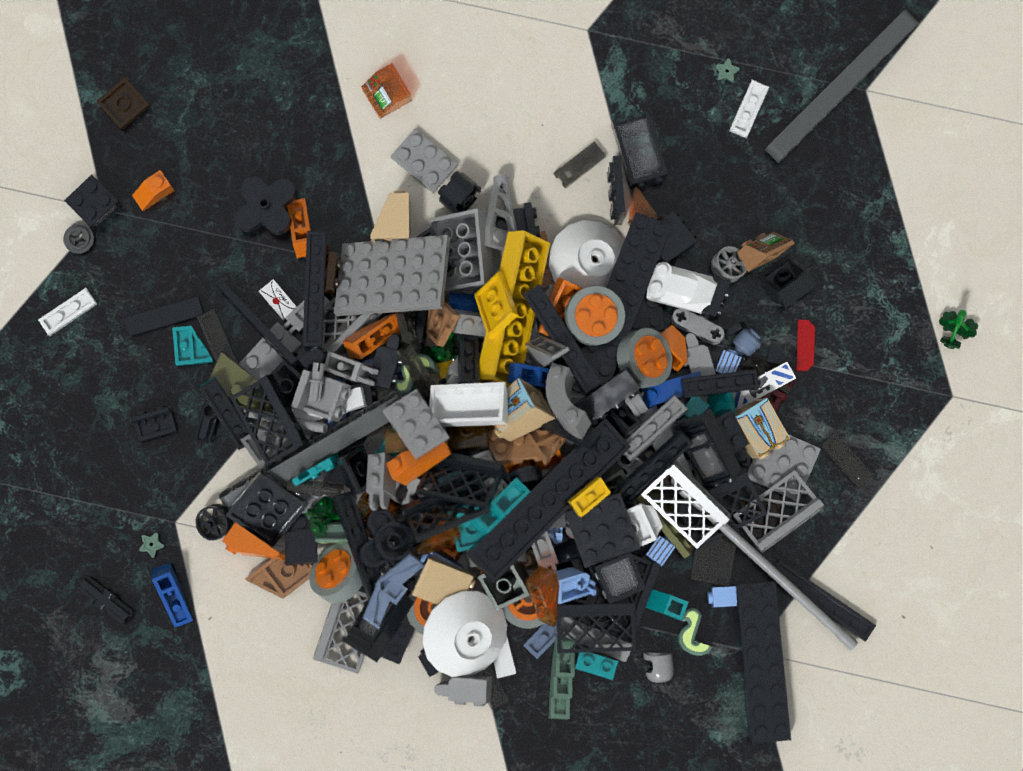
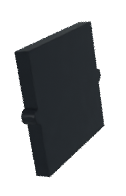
M311 529L285 532L286 566L299 564L303 566L304 564L318 562L317 542Z

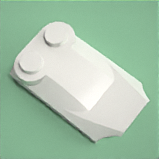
M661 262L654 269L647 288L646 298L649 301L702 314L703 309L711 304L717 283L711 276Z
M642 503L628 508L627 511L640 546L657 540L663 525L656 509L653 506Z

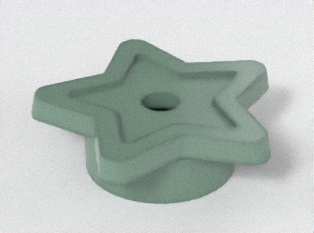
M727 59L724 64L715 65L719 71L718 80L724 79L734 82V74L739 71V67L733 66L730 59Z
M155 533L151 537L142 535L143 545L139 550L140 552H148L154 558L156 552L165 546L159 542V534Z

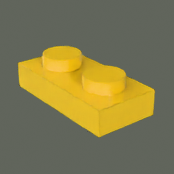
M597 476L568 502L579 517H583L611 492L601 477Z

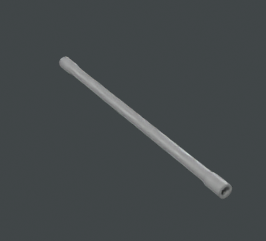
M686 490L679 491V494L684 499H689V493ZM691 503V505L703 513V507L699 503ZM706 517L714 525L718 523L714 517ZM726 523L719 528L831 631L850 651L855 648L858 642L849 633L839 627L730 525Z

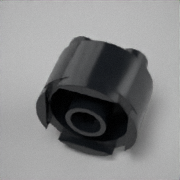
M456 171L451 176V181L447 185H443L438 191L440 195L439 202L453 214L467 211L477 199L475 194L477 192L480 194L481 187L465 173Z
M303 343L292 352L297 358L302 372L303 369L312 372L313 363L325 364L328 355L327 351L323 353L319 347H303Z

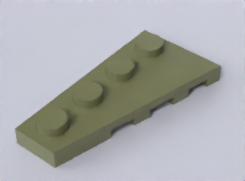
M222 352L208 379L216 377L230 400L232 395L257 382L255 378ZM244 395L238 397L239 403L247 407L249 397ZM253 398L251 408L260 410L262 401ZM265 403L263 411L273 413V408Z
M646 486V487L640 492V494L637 496L636 499H637V501H638L639 503H642V504H644V505H650V506H652V505L641 495V493L648 487V486ZM652 489L648 493L653 499H661L660 489ZM663 503V509L666 512H674L669 503ZM656 509L663 525L661 528L663 533L684 558L691 555L695 547ZM677 517V523L683 526L679 518Z

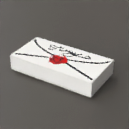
M274 279L259 290V293L283 321L296 308V305Z

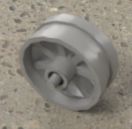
M727 246L722 248L712 258L711 269L716 277L733 283L746 273L747 269L737 254L740 249ZM720 254L722 255L724 260L719 259ZM732 271L738 276H732Z
M643 391L632 399L627 397L622 401L637 418L648 411L643 402L642 396L645 395Z

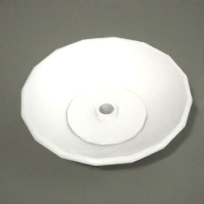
M583 220L568 225L556 235L549 250V269L554 283L560 277L583 289L590 286L606 288L624 239L615 229L602 222ZM592 257H595L597 262H593Z
M460 591L444 598L432 610L424 625L422 643L427 659L437 671L451 677H469L485 670L497 659L505 644L507 623L503 609L501 608L496 611L489 596L479 591Z

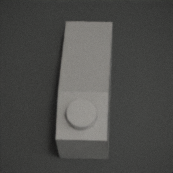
M542 335L525 344L533 364L544 368L552 365L553 361L569 351L567 346Z

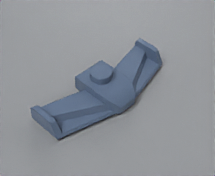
M409 554L385 575H381L375 583V589L363 619L379 630L390 601L397 605L408 590L402 584L422 567H425V564L412 554Z

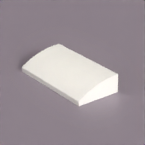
M506 383L431 385L429 409L442 427L508 425Z

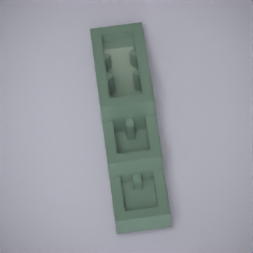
M555 637L551 668L549 719L568 720L570 719L572 678L575 677V653H557V637ZM565 637L562 640V649H570L575 642Z

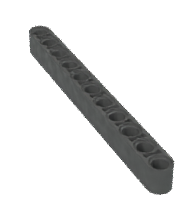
M905 9L766 147L765 151L778 163L783 160L917 26L919 21Z
M393 391L329 428L325 434L321 433L310 439L309 443L296 449L228 487L220 493L219 499L229 509L260 470L281 484L294 478L388 423L389 420L384 415L383 410L400 400V395L397 391Z

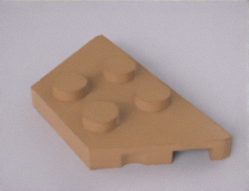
M444 300L443 309L428 310L425 333L436 345L444 347L460 315Z
M537 428L526 434L544 465L550 461L567 440L542 428Z
M488 425L489 447L487 448L496 462L508 465L510 463H523V460L534 459L535 462L541 460L526 434L510 442L496 435L494 425Z
M283 549V550L280 552V553L283 554L284 556H285V549ZM270 559L245 579L284 599L310 579L313 563L304 564L303 566L300 564L286 566L285 559Z

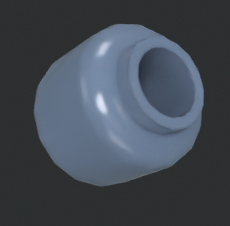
M743 328L733 339L735 344L733 349L740 356L743 354L752 356L761 346V337L752 328L749 330Z

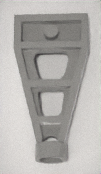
M496 175L493 177L494 184L492 185L485 223V246L504 251L508 232L517 231V226L508 190L509 177L507 175ZM497 199L503 200L505 211L497 209ZM497 216L505 218L507 231L496 228Z

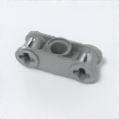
M681 308L675 310L672 315L671 322L675 327L688 334L694 333L697 339H701L710 345H717L724 338V330L720 326L700 315ZM680 314L683 315L684 319L681 322L678 321ZM714 331L717 332L718 336L715 339L712 338Z

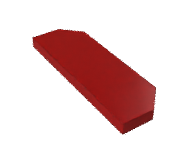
M798 320L796 371H807L814 365L815 326L809 320Z

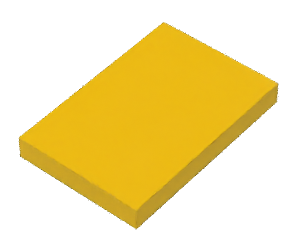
M498 271L474 294L487 336L491 339H494L518 316L503 272Z

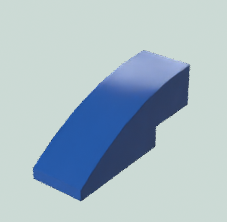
M510 363L508 383L512 384L520 378L538 389L546 390L549 369L521 363Z

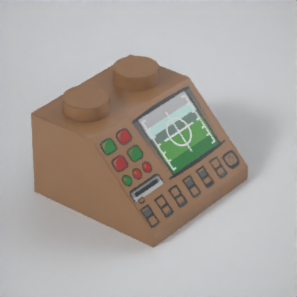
M775 232L768 235L762 233L755 238V241L750 239L741 245L743 248L737 254L747 271L750 272L776 259L795 243L793 240Z

